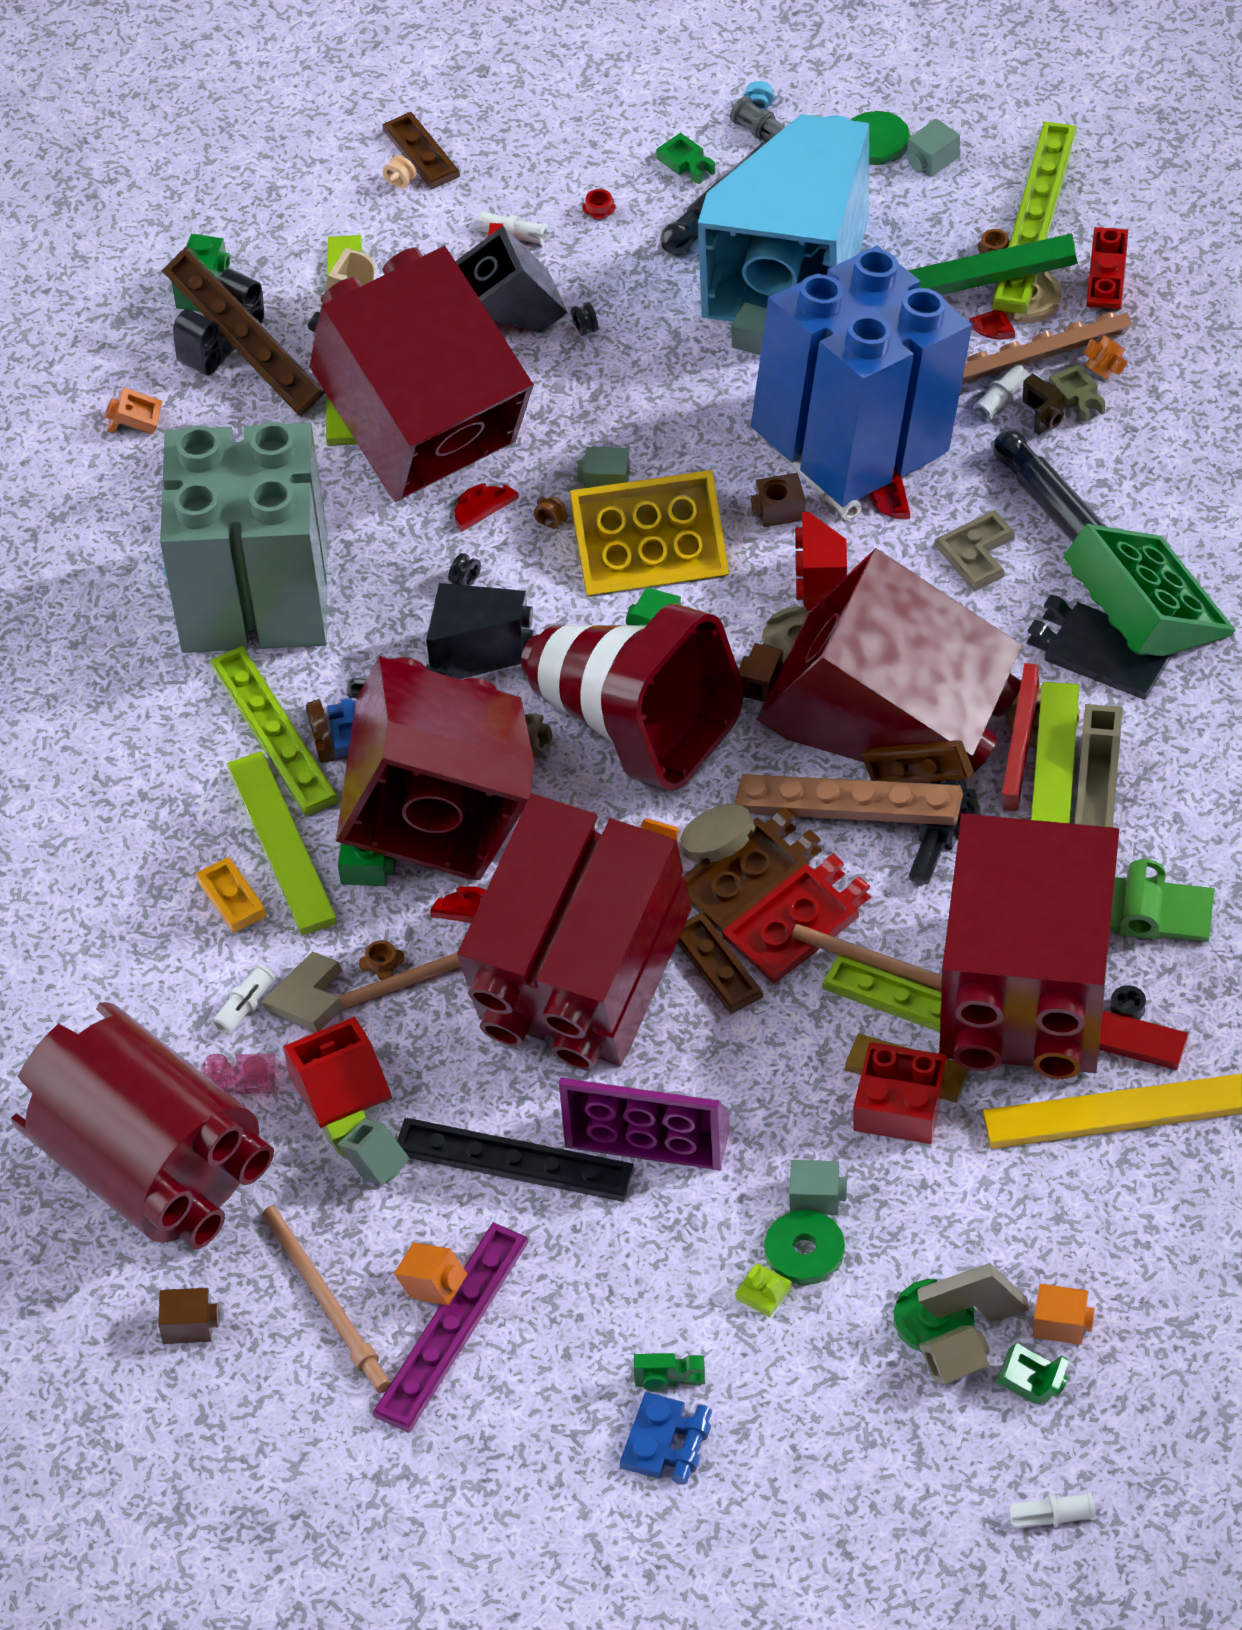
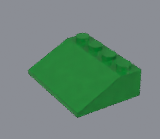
M1085 524L1063 556L1072 568L1071 572L1074 577L1083 582L1090 592L1091 599L1103 608L1109 616L1108 620L1111 625L1120 630L1127 639L1128 647L1139 655L1165 656L1232 636L1236 631L1161 535Z

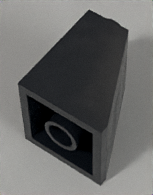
M504 226L455 261L492 320L541 333L568 313L548 268Z
M439 583L426 638L429 665L434 669H438L442 665L444 671L448 673L455 672V678L457 679L520 665L523 649L528 640L535 635V630L529 629L533 621V606H527L526 591Z

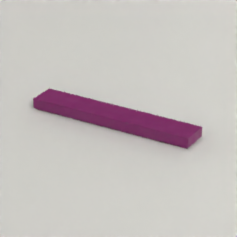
M492 1222L464 1267L468 1275L448 1306L441 1304L374 1409L373 1416L408 1433L411 1432L529 1243L527 1236Z

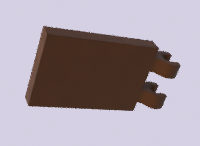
M786 808L780 809L766 823L758 817L753 820L755 830L754 832L750 831L747 835L749 841L732 856L716 862H710L708 858H705L683 876L686 880L691 906L698 913L703 912L719 932L722 933L725 928L806 863L809 865V861L822 852V849L817 846L821 839L811 830L802 834L791 846L783 840L796 830V826L791 823L795 816Z

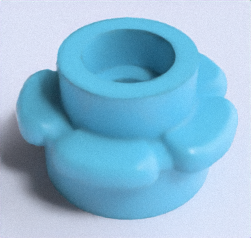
M763 81L751 82L747 85L746 91L742 95V97L748 96L751 98L753 104L762 110L772 106L775 100V94L772 92L771 85Z

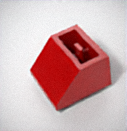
M802 512V527H795V549H803V551H795L796 577H803L796 578V600H804V607H807V611H810L847 576V539L812 513Z
M355 1016L283 1046L289 1078L320 1129L359 1111H364L392 1099L391 1091L371 1041Z
M869 1042L853 1106V1131L932 1144L940 1109L947 1055Z

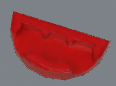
M894 465L892 482L870 493L869 498L873 506L882 514L896 519H910V510L902 477L896 472L897 467Z
M486 483L468 488L458 498V504L455 508L456 525L463 532L519 498L518 492L508 485H503V488L497 486L486 487Z
M476 886L456 888L457 892L448 894L443 899L439 897L430 910V916L471 923L486 889Z

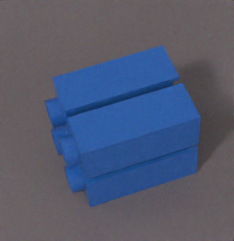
M878 245L871 249L863 250L856 256L829 268L827 275L818 273L808 276L802 282L768 297L751 427L791 463L797 461L798 454L803 452L800 471L841 507L891 483L894 465L897 467L896 472L900 477H903L949 451L972 330V324L948 305L939 293L929 288H920L921 281L899 264L895 256L881 249Z

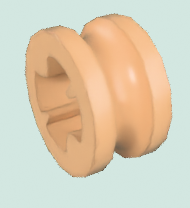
M401 155L392 157L382 170L383 176L388 183L405 189L417 175L414 165Z

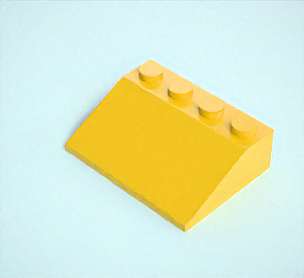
M713 470L570 490L569 502L587 596L729 575Z

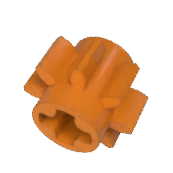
M1105 335L1100 342L1091 338L1083 351L1089 357L1085 366L1106 379L1111 372L1120 376L1128 363L1122 357L1126 349Z

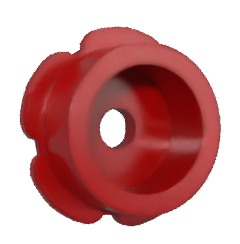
M594 189L587 193L582 208L585 214H590L591 218L603 219L606 215L610 216L615 212L616 205L613 204L614 199L609 191Z

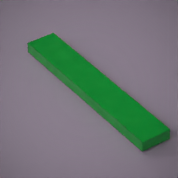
M1071 233L908 271L921 281L920 288H929L943 295L1078 264L1074 238Z

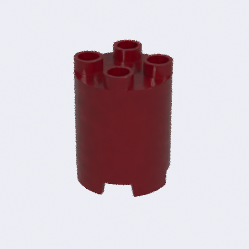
M99 1002L96 1010L104 1019L90 1025L79 1034L58 1023L35 1047L18 1074V1078L29 1089L32 1096L28 1104L26 1120L16 1113L10 1118L13 1126L152 1241L164 1243L181 1239L192 1249L197 1250L205 1247L217 1236L224 1224L225 1213L219 1207L231 1197L240 1183L242 1185L252 1184L265 1173L272 1162L274 1148L259 1136V1123L256 1116L113 1003Z

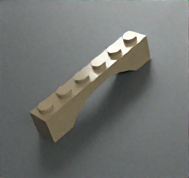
M1085 704L1075 824L1113 827L1123 707Z

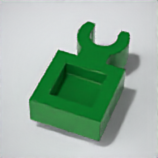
M681 132L656 149V157L659 161L678 175L688 171L691 180L697 184L703 182L701 171H707L711 175L715 174V162L709 157H704L703 148Z
M675 1353L634 1354L635 1387H644L648 1391L658 1392L665 1390L668 1386H676V1382H684L690 1385L705 1384L704 1356L690 1355L683 1359H675Z

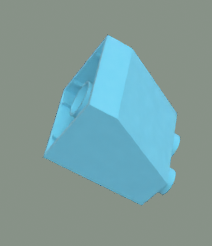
M801 114L707 192L698 220L702 318L734 322L744 302L767 308L768 297L802 282L808 276L818 273L827 275L829 268L860 253L869 220V123L852 121L840 115L820 117Z

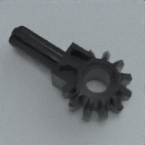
M965 780L958 783H953V781L931 782V784L960 785L963 797L956 825L919 823V841L922 843L908 875L909 880L915 882L917 886L930 883L943 848L953 849L959 835L961 813L980 814V805L977 801L975 789H967Z

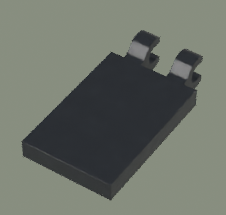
M1050 595L1045 602L1044 608L1047 611L1043 615V619L1062 626L1059 632L1055 634L1047 624L1039 620H1034L1027 632L1031 634L1027 644L1046 651L1045 661L1143 700H1146L1174 654L1165 656L1139 655L1128 647L1127 639L1120 630L1111 625L1108 620L1109 616L1105 612L1077 602L1072 609L1062 598L1056 595Z

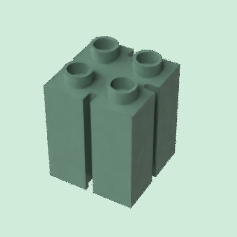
M267 422L261 425L244 426V439L240 442H234L232 427L210 428L207 426H193L187 429L165 430L163 459L164 490H162L160 544L181 652L231 651L240 646L248 650V632L251 630H257L260 649L327 646L326 585L328 532L312 424Z

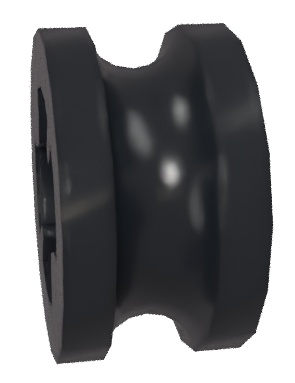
M589 301L583 303L581 308L578 306L571 307L573 323L581 336L586 335L587 330H592V332L598 331L599 326L596 313Z
M465 553L459 554L451 564L448 580L453 584L459 582V585L471 586L480 574V560L476 558L470 559L469 555Z
M1131 985L1117 988L1111 996V1012L1140 1020L1145 1013V994L1141 989ZM1129 999L1135 1001V1004L1130 1005L1128 1009L1122 1007V1003H1126Z

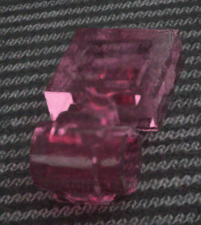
M211 1054L202 1063L201 1072L223 1090H227L228 1085L235 1083L236 1094L275 1093L276 1054H236V1066H232L225 1055Z

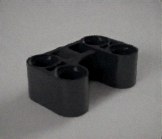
M226 269L220 275L219 280L262 324L265 311L261 283L234 269ZM184 309L177 316L173 326L177 361L207 376L212 375L235 348L220 333L219 324L190 309Z

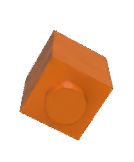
M415 1242L412 1243L394 1272L395 1277L409 1297L419 1301L447 1306L468 1275L451 1248Z
M1039 1284L1034 1315L1033 1338L1082 1345L1084 1331L1092 1332L1095 1308L1087 1307L1089 1291Z

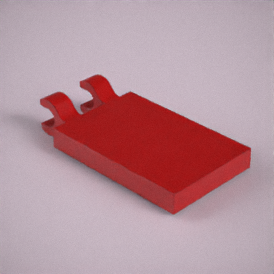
M835 854L828 856L815 870L806 863L722 931V938L775 984L821 949L792 939L796 924L833 937L837 936L859 918L858 908L871 899V896L866 892L870 889V885L861 877H857L842 892L837 891L832 885L844 877L845 873L841 870L844 862Z

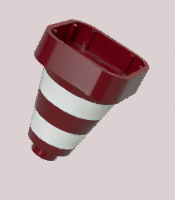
M679 604L664 606L646 626L555 624L546 628L541 634L532 636L526 643L521 656L522 670L528 676L530 687L537 695L614 743L623 770L628 777L670 791L680 789L692 778L731 731L740 715L743 704V682L721 620L714 614Z

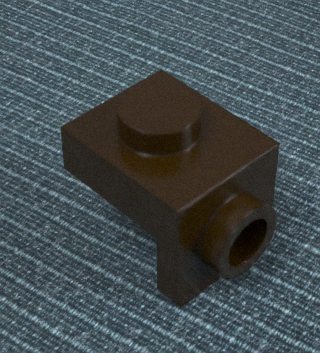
M1034 373L1023 380L1022 402L1035 411L1034 432L1040 435L1048 428H1056L1064 417V394L1058 391L1050 382L1042 380Z

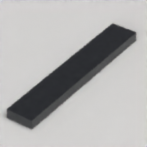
M406 1117L397 1138V1142L410 1159L622 1202L625 1201L634 1171V1163Z

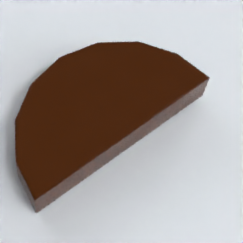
M317 699L307 702L306 711L319 762L334 761L330 735L321 700Z

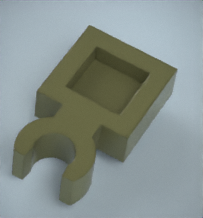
M1080 364L1049 376V382L1064 394L1065 407L1070 408L1077 405L1078 416L1081 420L1089 421L1090 410L1088 408L1096 409L1101 415L1105 414V400L1097 394L1098 385Z

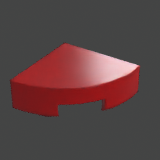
M993 310L969 318L972 329L982 336L992 339H1011L1015 337V330L1003 311Z

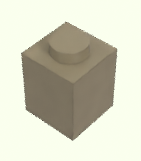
M961 1326L919 1344L931 1377L938 1384L950 1383L989 1366L986 1357L989 1354L988 1343L982 1332H976L974 1326Z

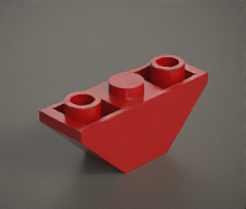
M1094 227L1086 307L1122 309L1129 229Z

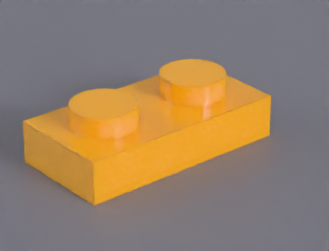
M230 857L196 872L197 882L232 933L267 917L265 907Z

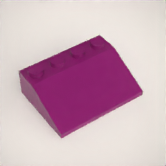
M560 1077L559 1092L565 1148L721 1171L730 1128L729 1111L719 1100Z

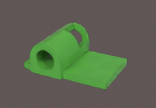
M1139 859L1131 862L1127 868L1126 878L1115 877L1111 931L1120 932L1119 935L1148 939L1158 940L1159 936L1209 942L1215 888L1166 883L1165 868L1162 864L1150 859ZM1147 867L1155 869L1157 875L1146 877Z

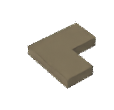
M993 510L936 538L934 545L975 592L1005 577L1004 569L988 551L1015 539V532L996 510Z
M312 951L261 1002L270 1013L318 1032L343 1008L339 997L324 992L343 970L338 961Z
M991 1263L917 1289L919 1303L937 1319L973 1306L990 1321L1002 1320L1029 1310L1028 1298Z

